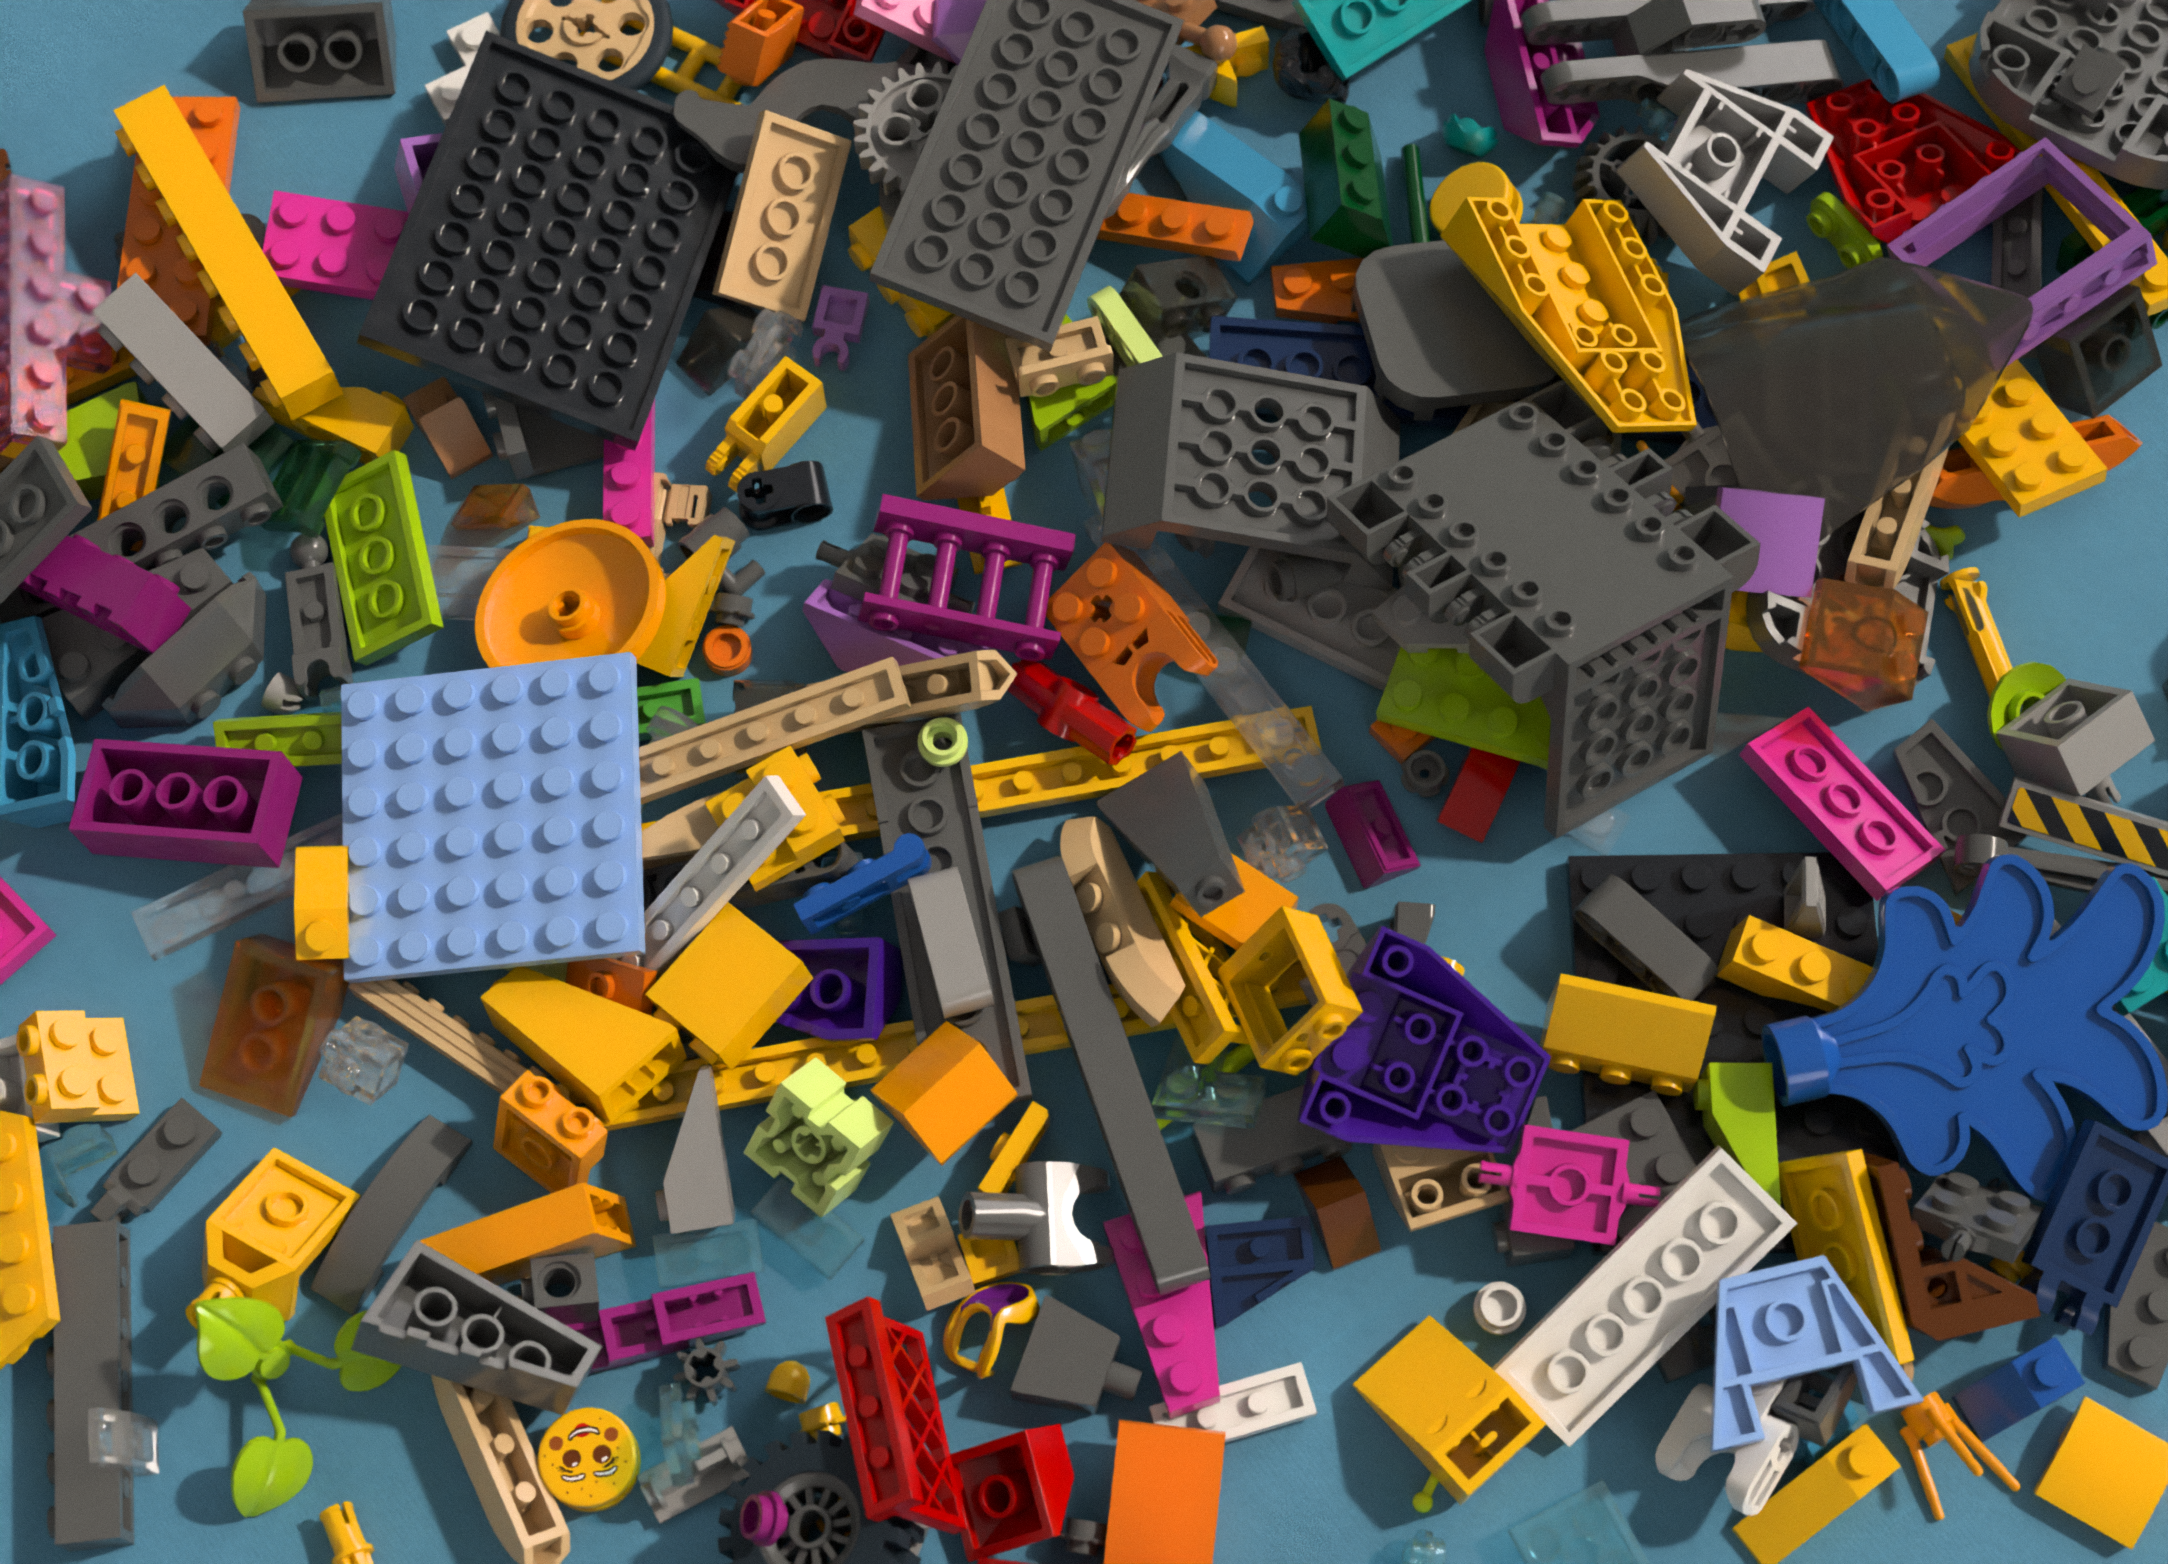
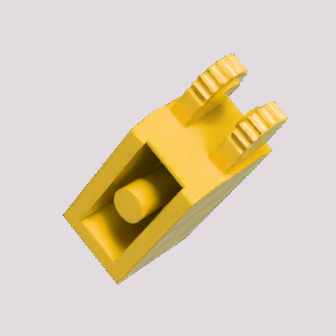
M784 356L729 417L724 428L726 437L706 461V471L713 476H717L738 455L743 461L735 469L728 481V486L737 492L740 480L747 474L754 471L773 469L827 408L823 382L790 358Z

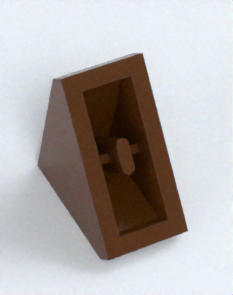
M1341 1156L1293 1174L1294 1181L1333 1271L1381 1253L1365 1190Z

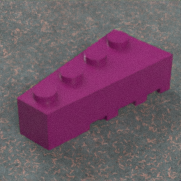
M75 534L73 538L66 536L18 586L30 594L149 654H153L180 629L192 609L177 596L180 588L173 582L138 567L118 554L112 556L101 551V548L78 534Z

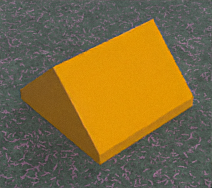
M1232 854L1245 892L1202 917L1177 893L1169 906L1227 945L1238 950L1281 906L1297 909L1299 897Z
M948 1021L944 1022L870 1090L874 1097L941 1166L1018 1096L1015 1089L981 1043Z

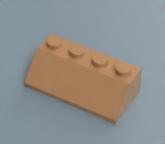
M955 315L908 354L916 497L925 501L993 496L1008 483L1016 480L1026 470L1019 392L1005 348V339L1011 336Z

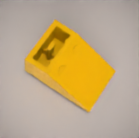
M1430 1315L1352 1384L1358 1393L1460 1505L1532 1441L1546 1425L1506 1380Z

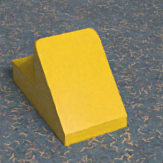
M1264 26L1235 33L1237 38L1236 52L1229 60L1217 63V85L1208 98L1235 108L1237 107L1236 77L1251 76L1258 71L1269 68V38ZM1197 45L1185 47L1204 56L1201 48Z

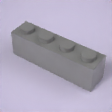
M134 273L92 310L102 322V325L96 331L116 352L124 346L135 359L128 365L148 386L156 380L166 390L167 393L161 400L180 420L189 415L199 425V428L193 434L213 455L219 449L226 453L242 443L248 447L275 423L266 409L137 273Z

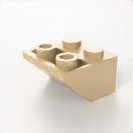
M1374 1144L1372 1153L1388 1197L1410 1232L1510 1200L1506 1186L1478 1183V1173L1499 1175L1498 1172L1479 1169L1481 1160L1497 1163L1493 1152Z

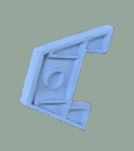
M1825 1255L1720 1279L1717 1283L1710 1453L1760 1442L1765 1439L1751 1387L1852 1363L1868 1416L1921 1404L1924 1401Z

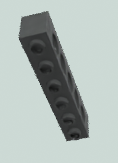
M242 443L70 535V537L73 538L75 534H78L101 548V551L112 556L118 554L138 567L150 571L201 547L205 550L215 549L223 545L228 540L229 535L244 527H254L266 522L272 513L282 508L283 505L261 459ZM230 494L228 503L223 508L215 510L217 501L222 496ZM186 517L184 527L180 531L172 533L174 524L179 519ZM143 540L140 551L133 556H129L131 547L136 542ZM17 587L0 604V620L3 624L30 616L43 618L61 609L48 602L43 603L42 599Z

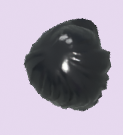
M1306 26L1295 27L1289 30L1275 43L1272 63L1273 76L1276 84L1282 91L1295 99L1317 102L1322 105L1329 98L1343 104L1346 103L1349 96L1351 77L1343 82L1341 81L1337 73L1331 69Z

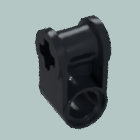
M801 461L786 467L754 471L744 476L737 487V497L740 502L739 515L742 522L747 527L757 531L796 523H812L828 517L833 512L824 466L818 461ZM756 483L759 484V488H758V489H755V488H754V485H755ZM763 498L764 503L757 504L755 499ZM765 513V518L761 519V514Z

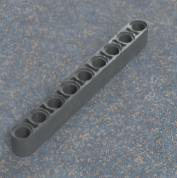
M1058 855L1012 870V878L1020 904L1158 1294L1162 1296L1211 1279L1201 1243L1064 861Z

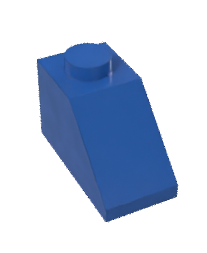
M2055 1336L1951 1398L1973 1434L1983 1443L2084 1385L2085 1381Z

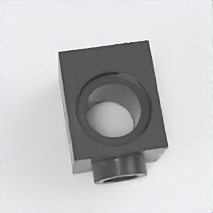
M594 1252L530 1259V1278L520 1279L521 1298L523 1301L563 1324L598 1321L599 1295ZM554 1284H564L570 1287L572 1292L565 1297L556 1298L550 1296L546 1289Z

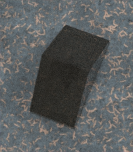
M741 303L706 310L677 360V367L710 397L778 337V332L750 306Z

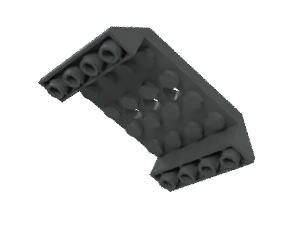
M1178 352L1120 369L1116 380L1101 542L1150 550L1157 530L1343 562L1342 583L1390 591L1393 567L1388 562L1382 564H1372L1328 522L1327 497L1399 461L1401 420L1367 386ZM1259 408L1269 409L1275 413L1278 421L1275 423L1264 422L1257 417L1255 410ZM1265 450L1273 456L1276 463L1272 465L1261 464L1254 459L1252 451ZM1251 492H1262L1270 498L1273 505L1270 507H1259L1250 500L1248 494Z

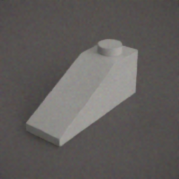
M710 1064L701 1065L663 1180L664 1189L656 1190L660 1221L669 1220L671 1234L734 1224L736 1217L713 1068Z

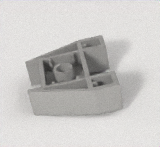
M1685 69L1656 98V101L1679 116L1662 150H1658L1646 141L1618 167L1616 172L1697 270L1736 296L1765 273L1782 240L1780 236L1744 211L1761 178H1765L1788 195L1818 170L1834 136L1796 109Z

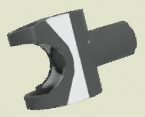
M1027 1162L1017 1165L1015 1168L1016 1193L966 1192L962 1197L959 1208V1227L964 1239L1018 1241L1019 1271L1021 1273L1066 1275L1099 1270L1112 1266L1115 1263L1113 1248L1099 1246V1242L1089 1240L1083 1236L1075 1226L1072 1216L1073 1203L1080 1195L1097 1194L1110 1189V1174L1103 1169L1071 1162Z

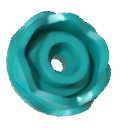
M1451 113L1448 121H1443L1442 132L1445 144L1459 152L1482 158L1489 154L1499 142V139L1496 138L1498 132L1493 127H1482L1471 118L1459 119L1455 114Z

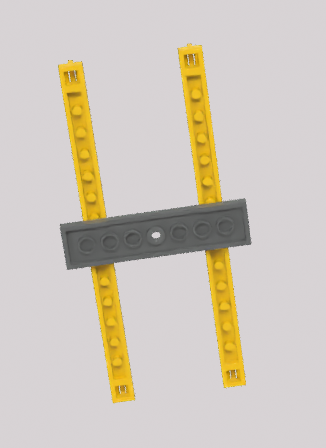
M1312 705L1135 736L1137 742L1133 750L1117 766L1107 764L1084 747L1078 746L970 765L967 750L964 757L956 764L938 767L928 763L921 756L918 749V735L921 728L927 722L939 717L862 730L871 783L819 792L822 798L832 794L841 809L846 821L838 826L845 842L881 836L883 852L886 855L894 850V843L897 838L906 833H914L922 839L931 856V868L926 874L957 866L990 983L994 1006L946 1019L943 1018L907 884L892 892L891 898L913 1020L885 1025L877 1040L827 1041L815 1037L754 1048L744 1056L732 1071L717 1059L712 1068L719 1111L770 1102L780 1083L815 1057L847 1082L844 1088L879 1082L946 1021L981 1043L1017 1092L1018 1096L1011 1103L1032 1100L1025 1055L1069 1048L1071 1046L1053 995L1014 1001L980 818L1106 796L1180 751L1183 752L1202 779L1321 758L1322 749ZM961 713L939 716L954 719L963 726ZM1305 731V734L1277 739L1279 734ZM939 738L934 743V746L939 750H946L952 745V741L948 738ZM657 821L641 823L642 831ZM1299 958L1269 987L1278 1009L1310 1004L1298 981L1307 977ZM1211 973L1212 977L1222 984L1221 980ZM1113 984L1108 985L1126 1037L1177 1028L1170 1012L1166 1014L1161 1023L1152 1028L1126 1004ZM702 1058L683 1061L611 1125L589 1106H584L583 1108L596 1115L608 1131L683 1118L701 1065L708 1063ZM561 1083L557 1084L564 1098L573 1105L584 1103Z

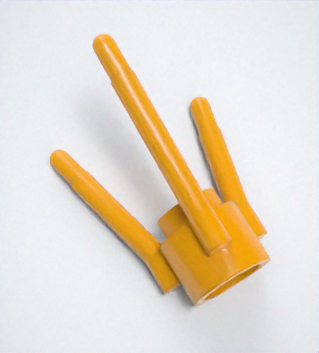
M1937 1391L1924 1396V1401L1921 1404L1908 1406L1900 1413L1907 1426L1902 1428L1899 1433L1909 1446L1927 1501L1936 1520L1941 1521L1944 1518V1512L1920 1441L1923 1439L1929 1448L1946 1439L1973 1475L1981 1476L1983 1474L1982 1467L1959 1438L1960 1436L2012 1491L2017 1492L2020 1490L2019 1482L1958 1418L1950 1404L1943 1402Z

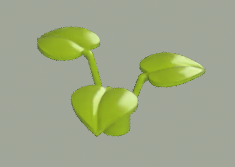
M224 1297L195 1303L197 1356L201 1367L209 1376L221 1381L238 1379L252 1372L251 1381L258 1388L274 1428L273 1439L266 1436L252 1438L243 1446L234 1461L231 1472L232 1500L237 1510L244 1517L259 1516L289 1501L302 1490L311 1475L313 1468L311 1449L300 1438L285 1439L286 1429L266 1383L267 1379H276L286 1372L290 1364L291 1355H296L328 1369L340 1368L339 1381L348 1391L360 1392L376 1388L392 1378L402 1367L401 1365L351 1350L360 1322L368 1310L355 1314L345 1322L334 1342V1351L337 1357L328 1358L298 1346L291 1339L282 1341L281 1338L285 1331L284 1319L281 1313L266 1301L245 1297Z

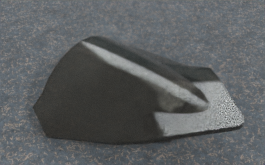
M1880 257L1827 278L1711 307L1679 321L1685 357L1693 368L1713 411L1739 489L1825 498L1820 542L1925 468L1970 429L2028 329L2033 317L2032 302L2026 296L1922 265Z

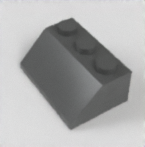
M251 0L243 10L257 103L396 93V32L391 0Z

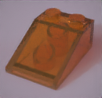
M264 933L235 941L199 1086L288 1117L295 1116L342 1011L349 984L348 981L344 980V960H296L295 944Z

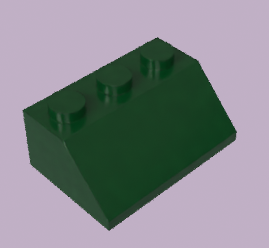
M1329 98L1299 132L1310 240L1365 259L1375 250L1393 246L1382 158L1369 114L1357 107L1348 106Z

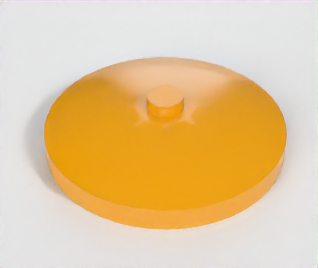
M599 519L572 520L548 527L534 534L514 548L500 562L481 593L475 616V636L483 660L489 668L631 652L636 657L637 662L655 637L664 614L666 585L661 566L639 536L628 528L610 521Z

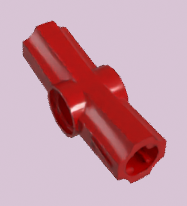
M1022 659L1012 664L1011 667L1016 671L1017 675L1007 691L1039 715L1037 722L1042 727L1065 740L1077 742L1110 765L1117 766L1123 758L1130 755L1137 742L1135 739L1137 729L1113 711L1098 703L1099 696L1070 678L1061 676L1041 660L1028 661Z

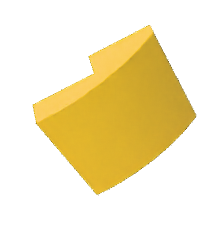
M2084 1395L2059 1437V1446L2033 1491L2037 1496L2132 1550L2168 1484V1442Z

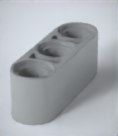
M957 866L907 879L943 1018L946 1019L994 1006L990 983Z

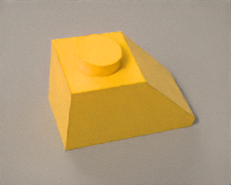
M348 845L296 847L294 890L296 960L349 958Z

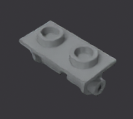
M733 1426L640 1473L637 1475V1478L641 1484L640 1488L646 1501L652 1507L659 1524L728 1489L732 1480L739 1483L751 1475L742 1468L749 1459Z

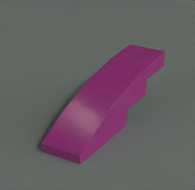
M755 1272L654 1293L651 1294V1298L648 1300L599 1310L598 1321L565 1325L602 1346L589 1373L592 1374L696 1346V1338H701L703 1343H708L765 1325L766 1319Z

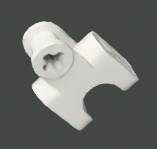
M1789 1378L1751 1387L1765 1439L1760 1442L1710 1453L1713 1387L1705 1383L1698 1384L1686 1398L1658 1445L1655 1456L1659 1473L1673 1480L1685 1481L1693 1477L1703 1461L1718 1453L1735 1454L1734 1466L1726 1480L1725 1489L1727 1497L1733 1509L1748 1516L1758 1514L1763 1509L1791 1461L1799 1441L1798 1427L1775 1416L1772 1410V1405Z

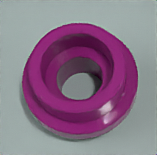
M764 1490L758 1495L753 1494L747 1497L740 1513V1529L746 1539L752 1540L757 1546L770 1547L784 1533L787 1527V1508L777 1492Z

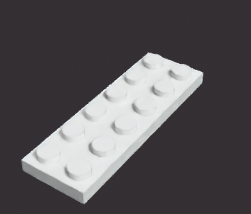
M1718 1145L1492 1369L1506 1380L1546 1425L1570 1447L1717 1303V1283L1720 1279L1748 1273L1797 1223Z

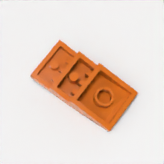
M1119 1420L1103 1564H1213L1226 1432Z

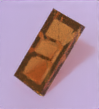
M523 483L474 485L451 525L457 530L509 529L538 519L540 515L531 490Z

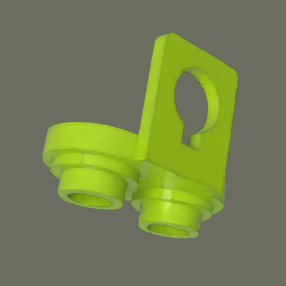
M1823 192L1811 201L1810 214L1806 217L1809 228L1819 238L1825 237L1838 250V256L1846 268L1851 271H1856L1857 269L1872 271L1883 262V252L1880 245L1884 241L1871 235L1839 199L1828 192Z

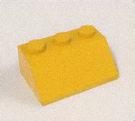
M1561 973L1547 1002L1540 1047L1551 1056L1548 1067L1554 1071L1576 1074L1579 1073V1070L1599 1073L1600 1079L1608 1083L1627 1085L1632 1080L1650 1084L1651 1090H1655L1657 1093L1677 1096L1681 1095L1682 1091L1689 1093L1698 1080L1717 1006Z

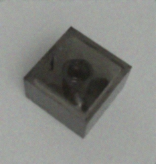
M2131 284L2125 285L2035 347L2052 402L2058 407L2092 419L2163 366L2140 287Z

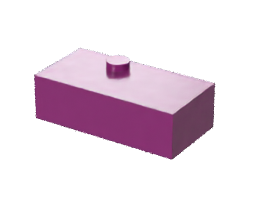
M94 739L68 830L92 854L280 868L303 777L281 751Z

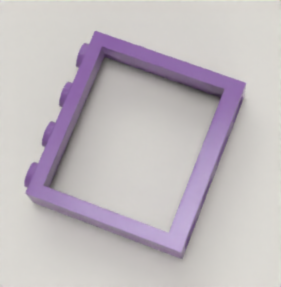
M2046 137L2024 152L2017 154L2014 159L1992 174L1981 178L1973 187L1951 202L1943 204L1935 213L1910 230L1902 232L1901 236L1886 245L1895 275L1994 374L2157 264L2151 233ZM2050 183L2112 242L1983 329L1924 268Z

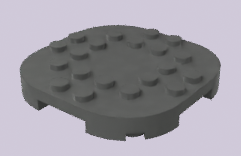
M2001 0L1992 12H1987L1970 52L1969 71L1977 93L1993 113L2010 126L2039 141L2046 137L2061 152L2111 177L2145 188L2168 190V0ZM2084 44L2095 50L2098 47H2103L2112 51L2121 59V64L2126 66L2123 83L2119 89L2112 91L2094 120L2052 98L2053 89Z

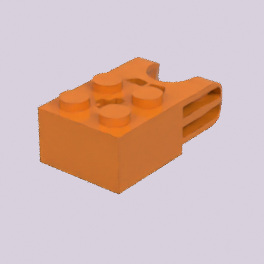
M1105 542L1048 599L1046 612L1048 620L1058 632H1061L1062 638L1121 714L1132 725L1142 730L1152 732L1165 716L1164 710L1156 698L1154 685L1157 674L1162 667L1169 662L1175 661L1184 671L1197 673L1202 678L1208 677L1218 667L1219 662L1189 624V618L1137 553L1126 547Z

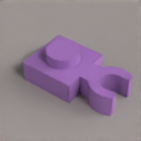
M822 285L812 325L813 335L821 337L815 342L812 349L815 366H821L822 358L826 353L836 352L839 354L837 361L839 370H846L850 361L846 341L860 343L870 303L869 293Z

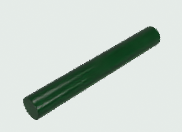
M1407 144L1401 148L1411 244L1430 242L1420 151L1417 145Z

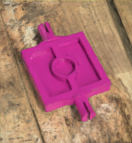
M1523 1124L1518 1153L1512 1165L1485 1162L1484 1160H1481L1479 1165L1480 1170L1498 1172L1499 1175L1478 1173V1183L1509 1186L1511 1207L1508 1229L1514 1231L1615 1245L1618 1221L1626 1204L1654 1209L1659 1204V1200L1639 1197V1194L1660 1197L1659 1186L1629 1183L1626 1169L1629 1140Z

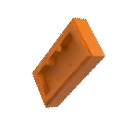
M611 958L568 962L565 983L651 1016L653 1003L645 994L656 983L657 971Z

